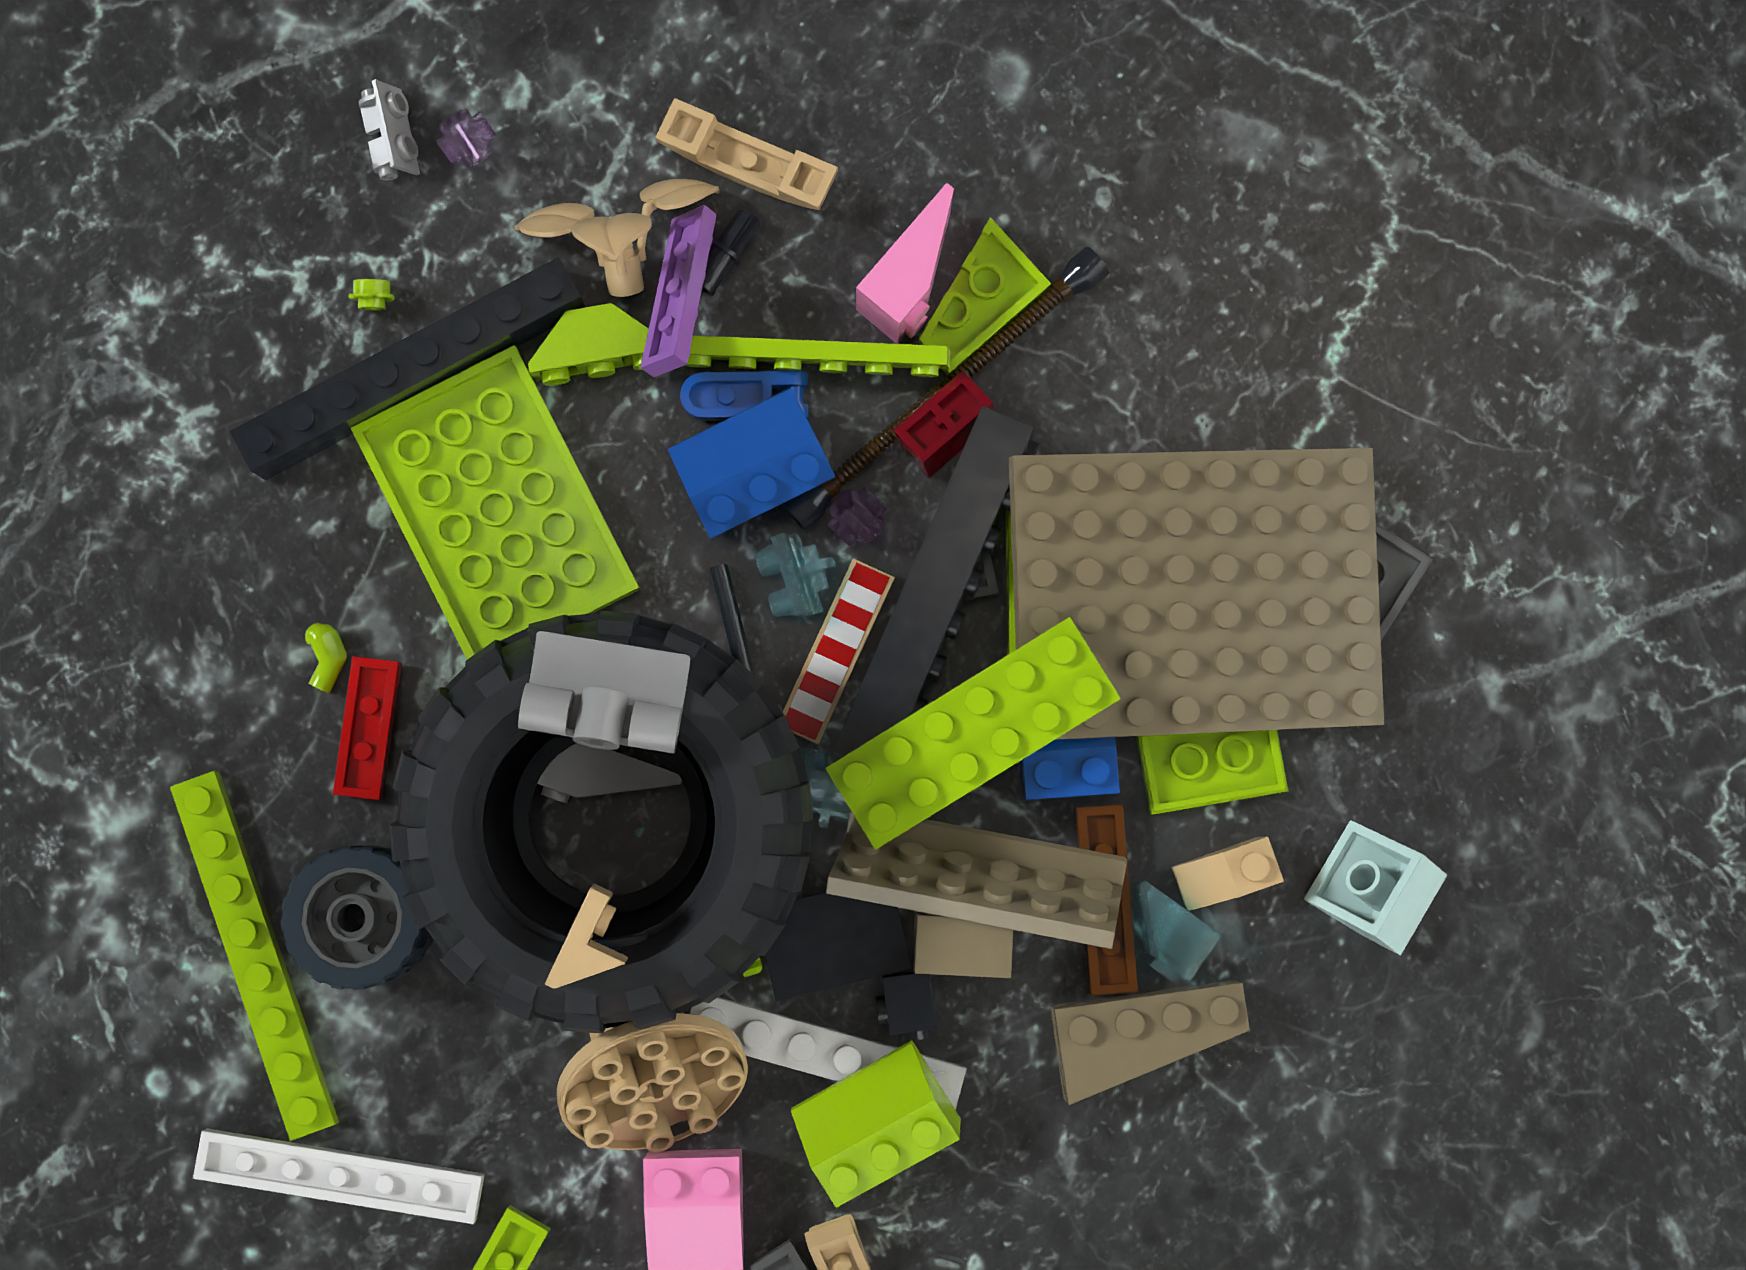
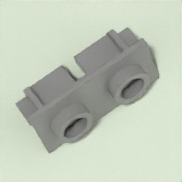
M374 79L372 80L373 88L363 90L361 92L362 99L359 100L366 134L373 135L381 132V137L368 142L373 170L379 174L380 180L383 181L396 179L398 177L397 170L416 176L420 175L417 161L418 146L411 134L407 116L409 106L402 93V89Z

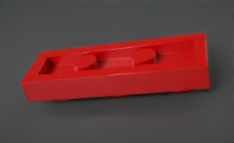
M352 656L333 795L383 800L402 663Z

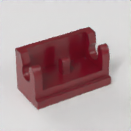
M961 371L893 431L898 437L907 455L911 453L918 462L921 471L930 478L964 449L981 407L984 406L994 411L995 409L993 402Z

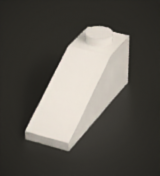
M577 743L560 753L548 765L541 775L538 784L543 785L541 795L567 803L570 795L576 798L680 786L683 784V781L679 774L612 750L597 749Z

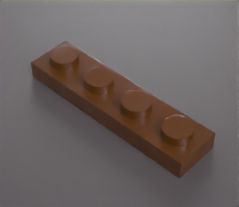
M1123 804L1075 808L1078 848L1123 856L1127 859ZM1128 860L1112 949L1086 944L1090 995L1138 992Z

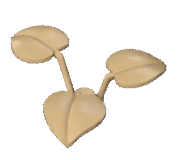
M693 179L663 180L646 187L640 192L641 201L646 202L643 205L642 214L623 213L609 217H594V209L589 206L577 203H560L531 213L515 225L516 233L520 231L535 237H555L572 232L576 239L595 250L599 266H603L605 270L608 293L616 297L631 296L644 290L640 262L646 260L645 246L647 233L652 227L651 213L657 208L663 210L681 208L695 203L710 194H719L720 191L718 186ZM638 239L637 248L633 249L632 242Z

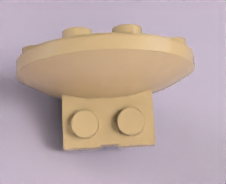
M684 1012L676 1013V1020L641 1030L635 1027L634 1021H630L617 1027L606 1028L603 1034L589 1033L591 1041L574 1055L559 1078L556 1095L562 1121L572 1134L585 1141L586 1145L590 1148L603 1147L615 1150L648 1149L654 1153L663 1152L669 1149L674 1142L694 1133L702 1134L709 1132L717 1125V1119L738 1098L746 1082L748 1064L739 1038L721 1022L700 1015L684 1014ZM688 1120L690 1130L673 1137L670 1126Z

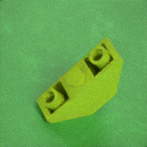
M612 303L565 311L529 361V373L536 382L543 381L545 386H555L568 383L570 376L588 373L590 378H601L615 374V368L633 365L635 370H643L641 369V363L649 329Z

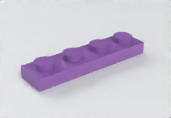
M706 205L675 217L671 221L641 363V369L652 377L686 365L690 356V346L695 321L698 316V306L706 276L705 271L710 246L713 241L712 235L717 215Z

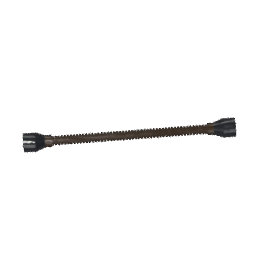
M1083 248L1068 261L1060 277L1051 284V288L1045 292V295H1042L1040 299L1033 302L1032 306L1023 311V314L1020 313L1018 317L1014 318L1010 325L1007 324L1005 328H1002L1001 332L997 333V336L992 337V340L989 339L988 343L979 348V351H975V355L972 354L970 358L966 359V362H962V366L959 365L957 369L953 370V373L948 374V377H944V381L941 380L939 384L935 385V388H931V392L928 391L926 396L923 395L922 400L918 399L917 403L913 404V407L910 406L908 410L904 411V414H900V418H896L895 422L892 421L891 426L887 425L886 429L882 430V433L879 432L877 434L878 437L874 436L873 441L870 440L868 442L869 445L865 444L864 448H860V452H855L856 456L852 455L851 460L847 459L846 463H842V467L839 466L837 468L838 471H833L836 477L782 503L790 516L806 531L823 516L831 500L841 492L842 485H846V481H851L850 477L854 478L855 473L859 474L860 470H864V466L867 467L869 463L873 462V459L878 458L877 455H881L882 451L885 452L886 447L890 448L891 444L895 443V440L898 441V437L893 431L961 371L971 379V377L975 376V373H979V369L982 370L984 366L988 365V362H992V358L995 359L997 355L1001 354V351H1005L1006 347L1010 346V343L1013 344L1015 340H1018L1019 336L1023 335V332L1026 333L1028 329H1031L1032 325L1037 323L1036 321L1044 318L1045 314H1048L1050 310L1057 307L1059 303H1065L1073 295L1095 287L1109 274L1103 260L1091 248Z

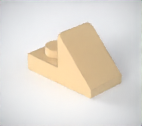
M596 884L589 889L545 985L555 989L625 964L628 959L627 956L591 940L594 933L601 937L604 936L614 916L616 908L608 905L613 892Z
M851 1214L813 1226L809 1229V1232L804 1233L809 1252L817 1270H871Z

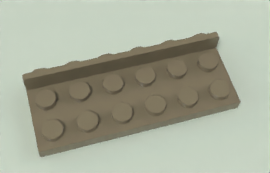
M850 810L847 835L828 876L826 893L1112 949L1127 859L1123 856L928 819L923 820L875 850Z

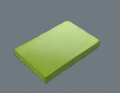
M1277 730L1136 736L1150 815L1288 791Z

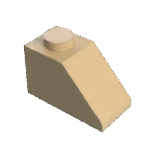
M1255 837L1171 867L1187 911L1238 898L1284 882L1268 837Z

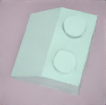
M1350 820L1304 900L1362 936L1401 956L1447 874L1423 854Z

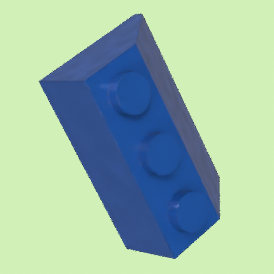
M791 387L667 448L688 496L710 539L836 477Z

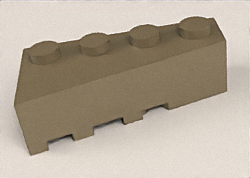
M1233 979L1050 1005L1063 1099L1068 1105L1250 1031L1243 983Z

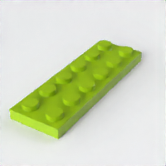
M1068 617L825 769L876 850L1121 698L1072 619Z

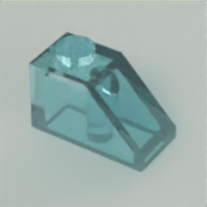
M1139 879L1134 886L1144 949L1147 954L1155 959L1150 966L1171 982H1174L1178 976L1190 982L1222 935L1149 882Z

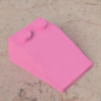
M948 183L943 186L856 287V310L896 344L905 335L912 339L928 320L925 314L930 308L928 302L952 205L954 188Z
M742 1149L670 1150L658 1153L648 1151L643 1159L644 1217L648 1270H744Z

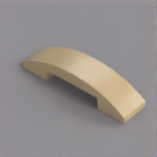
M674 98L655 137L656 141L714 173L768 196L815 210H820L838 172V167L799 150H796L795 154L724 125L717 121L715 115Z

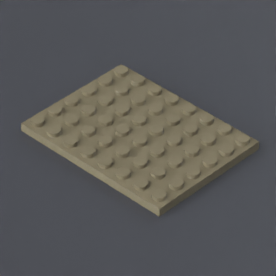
M1373 448L1014 455L1009 457L1016 650L1070 617L1121 698L1057 739L1384 725Z

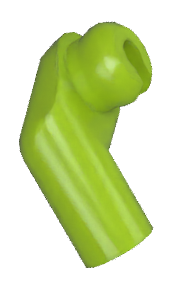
M315 623L309 626L305 633V640L307 644L311 645L319 661L308 684L330 693L346 662L347 652L338 631L331 625Z

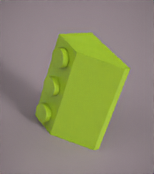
M912 1040L791 1108V1113L810 1167L836 1208L960 1140L961 1118Z

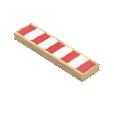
M852 559L783 710V714L793 734L819 745L895 577L856 559Z

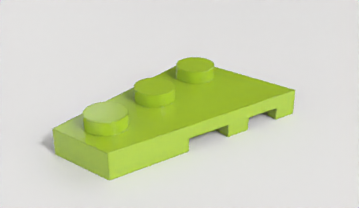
M991 217L982 230V234L961 266V270L950 289L944 295L919 338L920 345L948 346L951 351L950 370H943L947 375L953 373V370L957 369L959 365L961 366L962 362H966V359L975 354V351H979L980 347L988 343L989 339L996 336L1002 328H1005L1007 324L1013 321L1014 318L1028 308L1051 286L1046 277Z

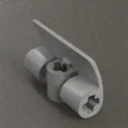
M539 631L536 634L530 680L524 687L521 699L518 728L573 737L574 742L597 749L614 750L618 749L620 745L675 754L690 668V656Z

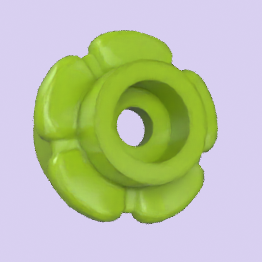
M357 279L353 280V294H349V299L358 301V309L380 311L386 310V302L393 301L394 296L390 294V281Z

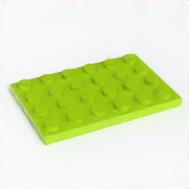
M515 345L351 427L466 659L472 657L494 640L501 641L528 628L531 623L564 614L568 616L592 614L640 590L632 571Z

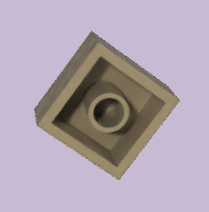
M915 912L912 961L914 973L1011 978L1012 929L924 912Z

